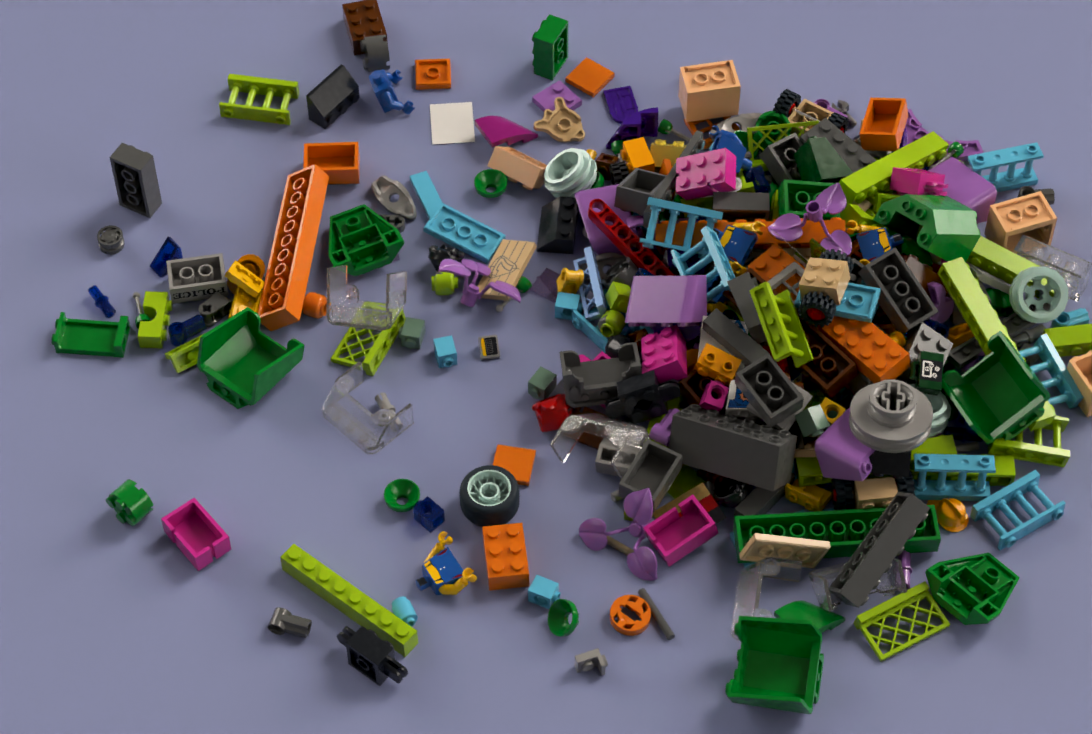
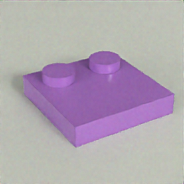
M560 80L532 96V102L543 112L545 109L555 110L554 100L556 97H563L566 106L571 110H575L582 105V100Z

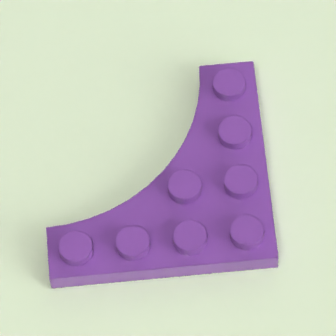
M908 109V118L905 125L908 135L907 145L929 134L917 120L912 110ZM945 140L949 146L953 143L952 141ZM955 140L964 148L963 154L956 157L957 160L967 161L970 155L984 153L979 140ZM940 160L935 161L932 165H935Z

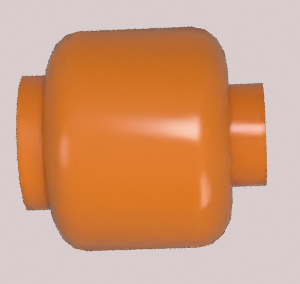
M309 292L304 297L302 312L306 316L319 319L328 313L330 304L324 295Z

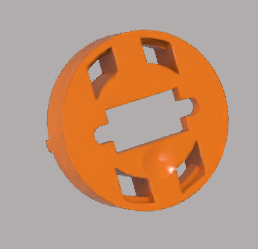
M621 596L611 606L610 623L617 632L623 635L634 636L641 634L650 623V606L639 596ZM620 606L627 607L632 612L635 611L641 621H634L621 612Z

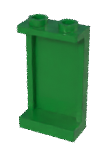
M61 312L59 319H56V332L52 334L51 343L54 345L56 353L124 358L131 328L128 316H120L119 322L68 319L65 312Z

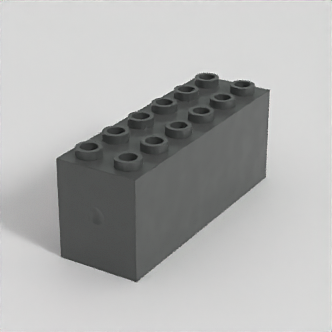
M691 404L687 408L675 413L672 417L669 449L683 455L682 464L775 491L791 481L797 436L790 434L786 430L778 431L772 429V427L769 428L767 425L754 424L752 420L737 419L735 415H723L717 410H706L701 408L700 405Z

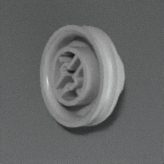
M895 379L883 380L867 385L855 394L850 405L849 426L853 435L869 448L887 453L906 452L919 447L930 435L933 409L928 398L911 385Z

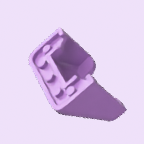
M619 184L581 190L575 193L589 242L598 255L609 252L624 255L589 219L587 214L590 202L594 199H601L626 224L627 217L632 216L631 211L625 212L620 210V208L614 207L616 188ZM593 208V211L595 212L601 211L598 208ZM611 221L605 222L607 225H613ZM641 227L631 228L639 238L645 237ZM623 234L618 235V237L622 239L626 238V236Z
M849 407L816 440L815 453L823 477L863 481L872 470L869 456L875 450L861 443L853 435L849 426Z

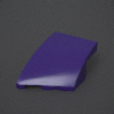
M658 107L644 109L628 117L608 141L606 149H611V144L617 140L626 141V139H637L640 137H657Z

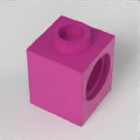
M711 380L705 386L699 405L706 410H722L729 388L720 381ZM711 392H715L718 399H714Z

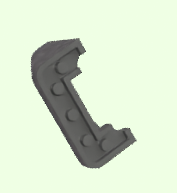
M637 342L621 345L618 349L619 358L580 362L579 354L575 351L559 352L565 399L570 407L577 408L605 404L607 400L618 397L617 382L642 374Z

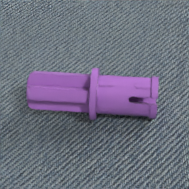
M903 550L899 555L898 567L896 568L898 573L897 588L900 590L910 589V574L912 573V568L910 567L911 554L906 552V550Z

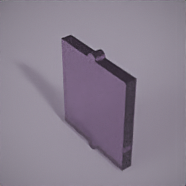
M546 268L537 277L530 291L556 303L558 294L556 280L560 274Z

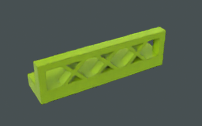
M202 335L164 353L166 359L171 360L177 373L197 364L200 337Z

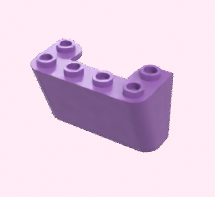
M950 157L928 170L945 175L944 184H948V188H943V191L947 192L948 197L976 211L977 223L987 221L990 205L995 203L997 197V190L992 183L954 157Z
M706 275L633 276L625 323H628V326L649 327L656 326V323H661V327L673 326V323H678V327L700 326L699 322H702L703 316H707Z

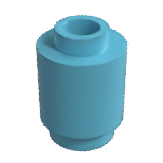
M398 597L392 602L393 614L411 627L415 625L418 616L410 600L406 597Z

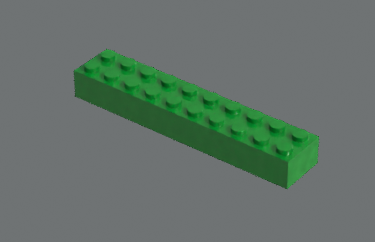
M927 505L930 507L927 512V518L924 522L919 523L915 529V535L903 545L906 552H938L941 536L935 505ZM887 507L735 516L733 533L737 562L753 563L752 561L740 560L739 553L754 533L829 541L831 548L823 558L851 557Z

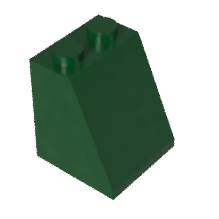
M812 136L808 138L794 154L802 181L839 183L841 179L853 173L826 137L818 138L817 136Z

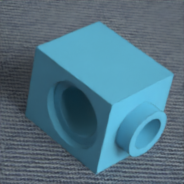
M558 292L555 303V318L573 320V311L575 309L582 314L583 304L580 302L579 294Z
M452 335L433 339L438 367L458 365L457 352Z
M539 575L535 576L528 589V601L550 609L551 605L561 595L559 583Z

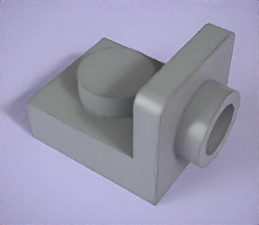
M598 648L575 656L577 673L590 671L597 666L600 675H605L608 663L605 655H601Z

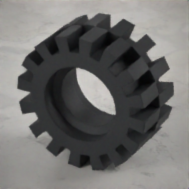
M626 163L610 164L612 185L620 184L629 175Z

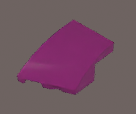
M485 116L475 120V126L492 148L505 142L509 146L520 140L523 143H527L538 138L537 133L501 116Z

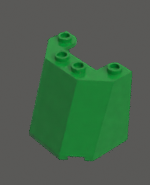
M905 194L882 203L873 219L895 232L914 235L919 224L923 227L917 236V244L946 261L962 257L966 263L981 236L976 222L977 212L948 196Z
M248 307L200 337L197 361L199 371L204 372L209 381L206 383L209 390L237 409L247 405H254L303 359L305 346L300 341L291 339L288 341L286 349L260 331L261 319L259 314Z
M1001 331L990 337L988 347L992 352L989 355H986L980 362L969 368L962 376L956 370L946 371L942 377V387L969 426L987 444L993 443L999 438H1004L1005 441L1013 439L1043 416L1045 411L1043 406L1045 401H1048L1051 396Z
M739 616L738 623L734 627V633L741 641V649L737 651L738 669L734 671V679H731L726 684L725 693L732 703L811 714L813 704H817L819 700L824 663V655L820 653L822 633L811 620Z

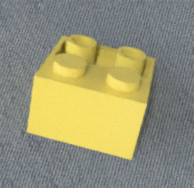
M656 139L655 142H652L650 153L655 162V167H661L663 159H670L673 167L676 163V158L680 157L687 146L684 145V141H674L673 144L666 143L667 140Z

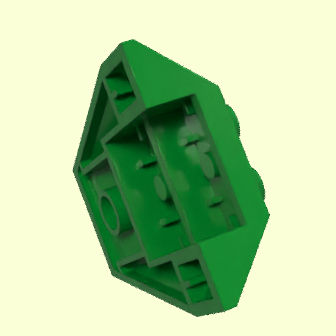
M365 204L330 217L328 256L334 269L337 271L359 276L391 264L404 245V240L399 230Z
M990 553L941 561L926 569L925 572L934 600L964 625L988 624L997 618L1020 578Z

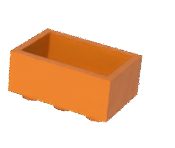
M870 97L859 133L861 147L864 150L896 151L899 149L908 118L907 101L905 98Z
M304 143L303 169L316 164L329 176L328 184H359V143Z
M523 524L483 526V545L489 591L529 587V568Z

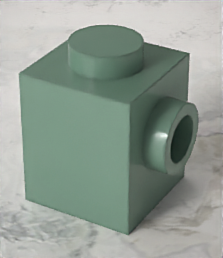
M406 317L404 326L400 327L398 338H401L402 346L410 349L421 348L425 335V320Z
M540 366L528 381V394L535 399L544 400L548 398L557 386V375Z
M820 404L807 408L795 415L804 437L810 435L813 438L818 437L824 433V429L830 426Z

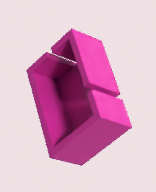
M721 148L676 158V174L678 175L676 177V193L685 200L711 196L713 192L735 191L736 156L727 148Z
M677 325L666 327L659 334L656 332L641 338L642 374L654 370L659 383L671 379L678 381L687 377L686 340Z
M693 494L678 504L682 517H679L676 507H673L643 527L647 539L656 551L658 550V553L669 567L719 534L716 523Z
M195 497L161 518L166 535L173 543H176L179 550L198 571L212 563L213 557L218 559L231 550L229 536Z

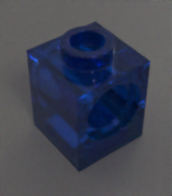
M428 496L415 504L413 508L414 519L430 533L445 522L444 510Z

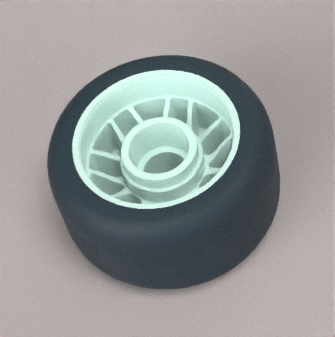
M494 465L481 466L470 471L462 480L459 491L460 506L465 517L473 524L481 527L503 525L509 522L517 513L520 502L519 486L515 477L506 469Z

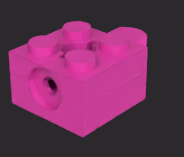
M893 167L889 189L897 191L896 194L947 196V192L943 191V188H948V184H944V174L915 168Z

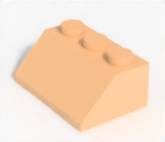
M495 146L487 165L504 173V175L508 176V180L522 183V187L528 190L540 189L544 184V172L547 165L511 147Z

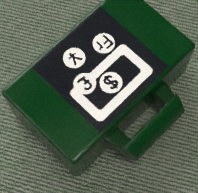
M921 351L917 356V362H911L909 378L915 380V388L924 394L936 396L941 392L944 354Z

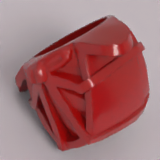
M564 393L536 402L532 406L542 432L561 429L571 422L572 407L566 403Z

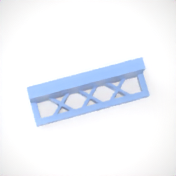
M590 246L584 248L585 257L573 260L575 271L580 269L579 265L587 263L588 266L585 271L583 270L584 280L588 276L591 282L589 285L583 283L579 287L585 319L588 321L600 318L608 311L597 259ZM589 291H592L594 294L591 300L586 298ZM593 305L596 306L598 312L589 314V310L591 309V307Z

